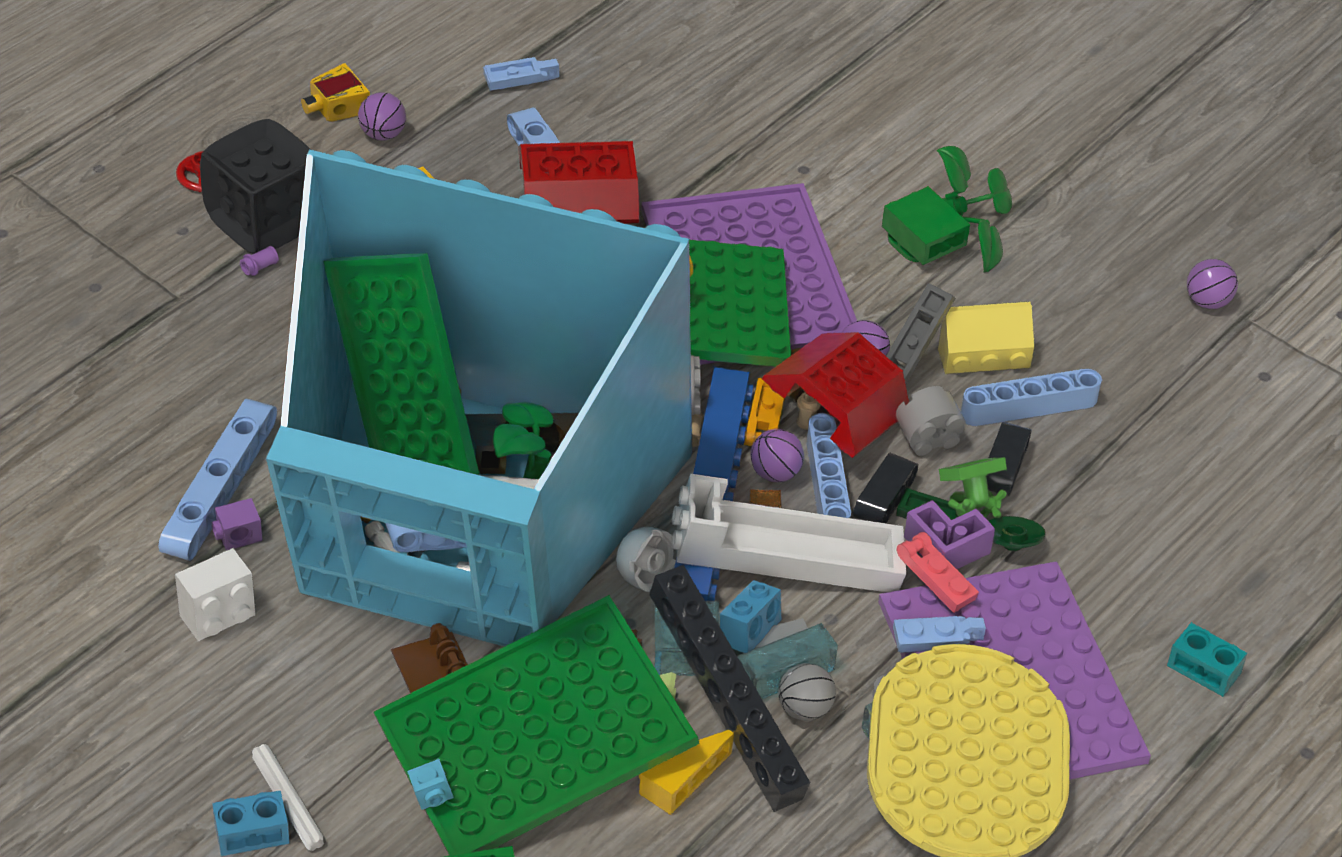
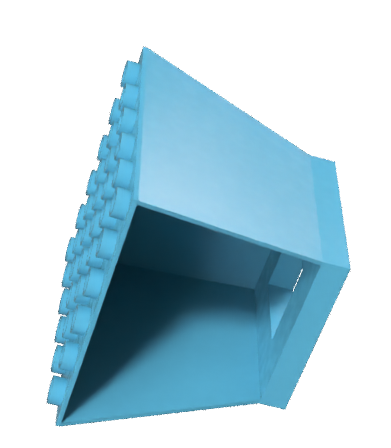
M309 150L306 160L281 426L266 458L299 593L428 627L441 623L447 626L449 632L452 631L455 634L505 647L558 619L691 457L689 239L680 237L675 230L665 225L651 224L641 228L620 223L608 213L597 209H588L582 213L553 207L549 201L537 195L526 194L519 198H513L492 193L486 186L473 180H460L454 184L429 178L420 169L409 165H399L394 169L369 164L359 155L350 151L340 150L331 155ZM427 253L465 414H502V408L505 404L519 402L540 405L550 413H579L534 489L369 448L323 261L337 257ZM529 454L507 455L505 474L481 475L523 478ZM360 516L369 518L371 521L365 523L361 521ZM373 521H379L386 533H388L385 523L463 542L466 543L467 547L426 550L420 558L408 556L407 552L397 553L375 547V543L371 542L366 536L365 527ZM460 561L469 562L470 571L456 568V565Z

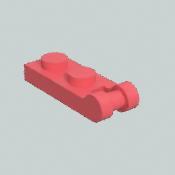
M920 532L912 538L911 542L904 541L897 546L896 550L900 559L953 613L976 600L979 591L932 545V540L927 533Z

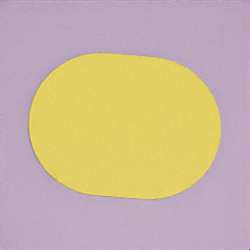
M947 644L934 646L932 650L919 654L912 653L897 662L896 666L881 679L874 695L870 716L867 779L872 798L878 810L892 828L912 844L940 857H1019L1040 846L1053 834L1064 815L1069 796L1070 732L1064 706L1061 700H1057L1056 696L1049 689V683L1032 668L1028 670L1015 662L1014 657L997 650L975 645Z

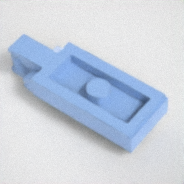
M535 57L485 65L483 72L491 91L559 78V64L557 59L537 61Z
M962 616L894 620L893 623L897 648L900 653L929 651L934 646L968 644L970 641L984 640L986 630L983 618L968 617L965 619Z

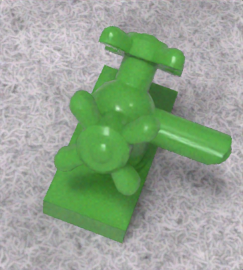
M1005 457L983 458L939 469L940 481L962 480L964 491L954 492L948 502L951 508L956 509L958 516L964 515L975 508L985 507L980 512L985 518L989 513H993V516L996 518L1001 517V500L1006 497L1007 493L1004 490H1000L994 496L991 491H988L986 476L990 473L1006 470Z

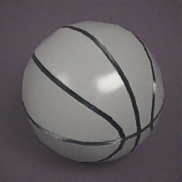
M810 663L798 664L789 669L779 682V702L786 713L798 720H816L829 712L835 702L836 687L834 680L824 668Z

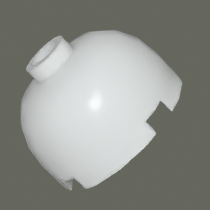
M640 527L629 532L621 541L616 556L617 569L623 579L634 587L649 592L655 575L675 567L676 560L673 559L674 553L672 549L673 536L664 530L653 527Z

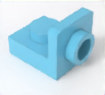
M440 759L407 771L421 810L439 806L445 801L454 798Z

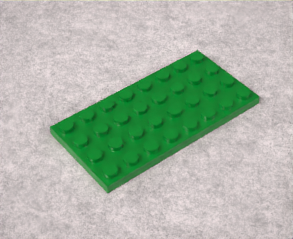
M428 254L337 257L323 261L369 448L479 475Z

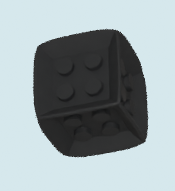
M271 119L252 122L212 143L202 152L200 159L203 202L212 221L239 246L252 254L266 249L268 246L277 249L298 238L308 151L311 149L292 132Z

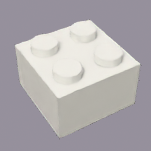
M233 548L175 574L180 617L197 641L214 636L228 627L242 623L255 616L252 573Z

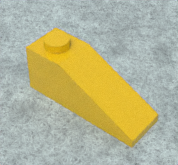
M726 730L700 739L698 745L639 774V794L671 815L732 754L734 733Z

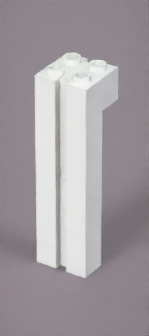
M690 474L687 485L681 486L679 493L680 506H675L672 514V525H677V530L674 531L672 538V549H677V563L880 592L900 590L905 579L906 564L900 559L896 550L897 546L904 542L903 526L722 500L728 485V479Z

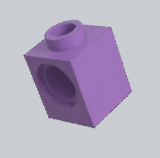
M252 498L215 508L216 521L212 522L213 533L216 540H222L226 551L262 541L261 520Z

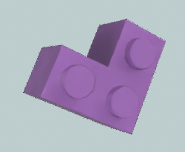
M932 500L907 513L904 538L911 542L912 538L918 533H927L932 540V545L956 569H959L991 553L995 528L977 509L951 520Z

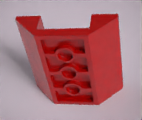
M633 141L520 144L518 146L524 195L540 196L549 201L553 207L582 213L588 209H597L608 213L617 222L624 224L639 223L638 176Z
M859 332L822 333L766 373L762 378L775 393L784 399L801 387L807 395L820 403L830 415L836 417L841 423L830 439L838 445L841 451L847 453L851 458H854L898 422L896 411L903 401L905 405L909 403L903 370Z

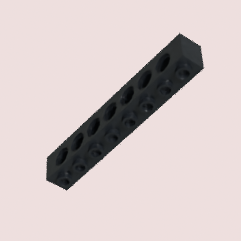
M684 564L655 575L649 595L726 730L734 733L733 742L773 812L803 800L811 782Z

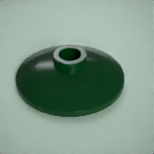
M1002 516L989 520V523L995 528L992 542L1004 546L1007 550L1019 551L1022 548L1036 546L1045 539V529L1033 520L1016 516Z

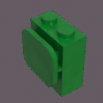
M929 186L885 205L882 219V227L888 232V242L907 260L920 262L922 265L966 246L968 242L970 223Z

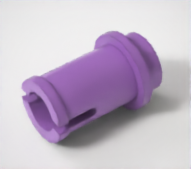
M268 246L266 249L255 254H245L243 259L240 260V266L246 275L251 274L255 276L259 270L278 263L279 257L274 247Z

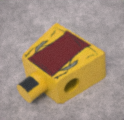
M344 63L313 78L310 82L311 96L302 98L301 105L306 114L319 110L327 121L333 122L358 116L361 103L370 96V91L347 64Z

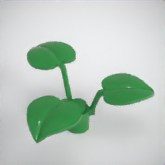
M956 146L939 148L937 152L943 159L948 179L954 189L952 193L945 194V198L942 199L967 222L978 224L984 268L983 273L989 272L1002 259L1003 247L999 232L995 226L990 227L989 220L964 217L963 214L967 212V205L993 198L994 208L997 213H1008L1012 208V196L1007 187L1006 177L999 168L991 169L988 173V186L991 193L966 200L963 196L958 195L966 191L968 188L967 181L971 177L970 166L965 153Z
M507 403L502 408V415L511 424L497 426L493 436V445L497 458L511 454H529L523 478L540 479L552 458L551 453L545 450V441L539 436V427H551L554 420L553 416L546 408L534 403ZM524 427H532L534 433L528 432Z

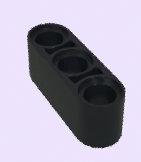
M1007 422L1001 423L989 458L1005 457L1007 469L990 473L986 476L988 491L998 493L1000 490H1004L1007 493L1006 496L1011 495L1029 445L1032 429Z
M891 452L888 453L860 494L854 507L853 516L864 521L886 524L899 505L906 488H910L914 482L918 471V463Z

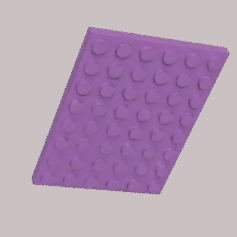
M804 183L642 202L641 211L646 227L651 224L665 225L675 230L680 237L690 240L717 241L719 243L746 244L759 247L770 246L784 249L791 350L804 347L822 333H842L848 325L857 321ZM700 360V365L721 361Z
M1057 561L966 578L979 591V594L975 601L955 613L927 585L879 595L878 602L895 643L894 620L962 616L965 619L968 617L983 618L986 627L984 640L970 641L966 645L986 647L1014 657L1015 662L1028 670L1032 668L1049 683V689L1056 696L1057 700H1061L1069 722V780L1149 764L1151 755ZM920 651V652H903V653H900V654H901V657H902V659H903V658H905L906 656H908V655H910V654H912V653H917V654H919V653H922V652H925V651Z

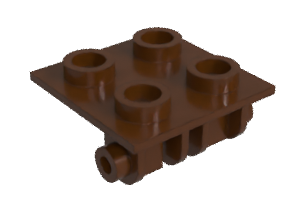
M436 623L431 627L430 638L391 649V653L410 693L468 665L453 632H449L447 626L441 623Z

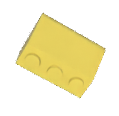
M1031 302L951 307L942 322L938 346L945 374L1030 368L1034 352Z

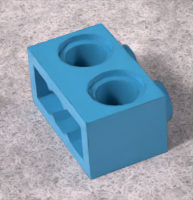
M753 580L720 613V628L732 649L749 654L761 642L769 630L782 620L781 589Z
M281 790L261 792L257 795L237 799L229 798L212 803L214 824L221 856L289 844L288 822Z

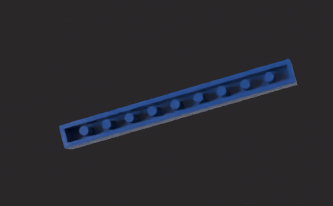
M714 367L693 474L728 479V485L722 500L733 501L734 493L729 491L730 488L736 489L738 470L733 469L734 466L740 467L742 449L738 448V444L744 445L746 427H742V423L748 424L750 406L746 405V402H752L754 385L749 384L750 372ZM676 557V562H675V567H674V568H676V567L681 566V565L684 564V563H677V557ZM684 564L707 606L709 603H715L717 585L712 584L713 579L719 580L721 569Z

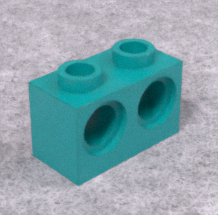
M1191 622L1172 645L1167 666L1223 697L1242 673L1247 652Z

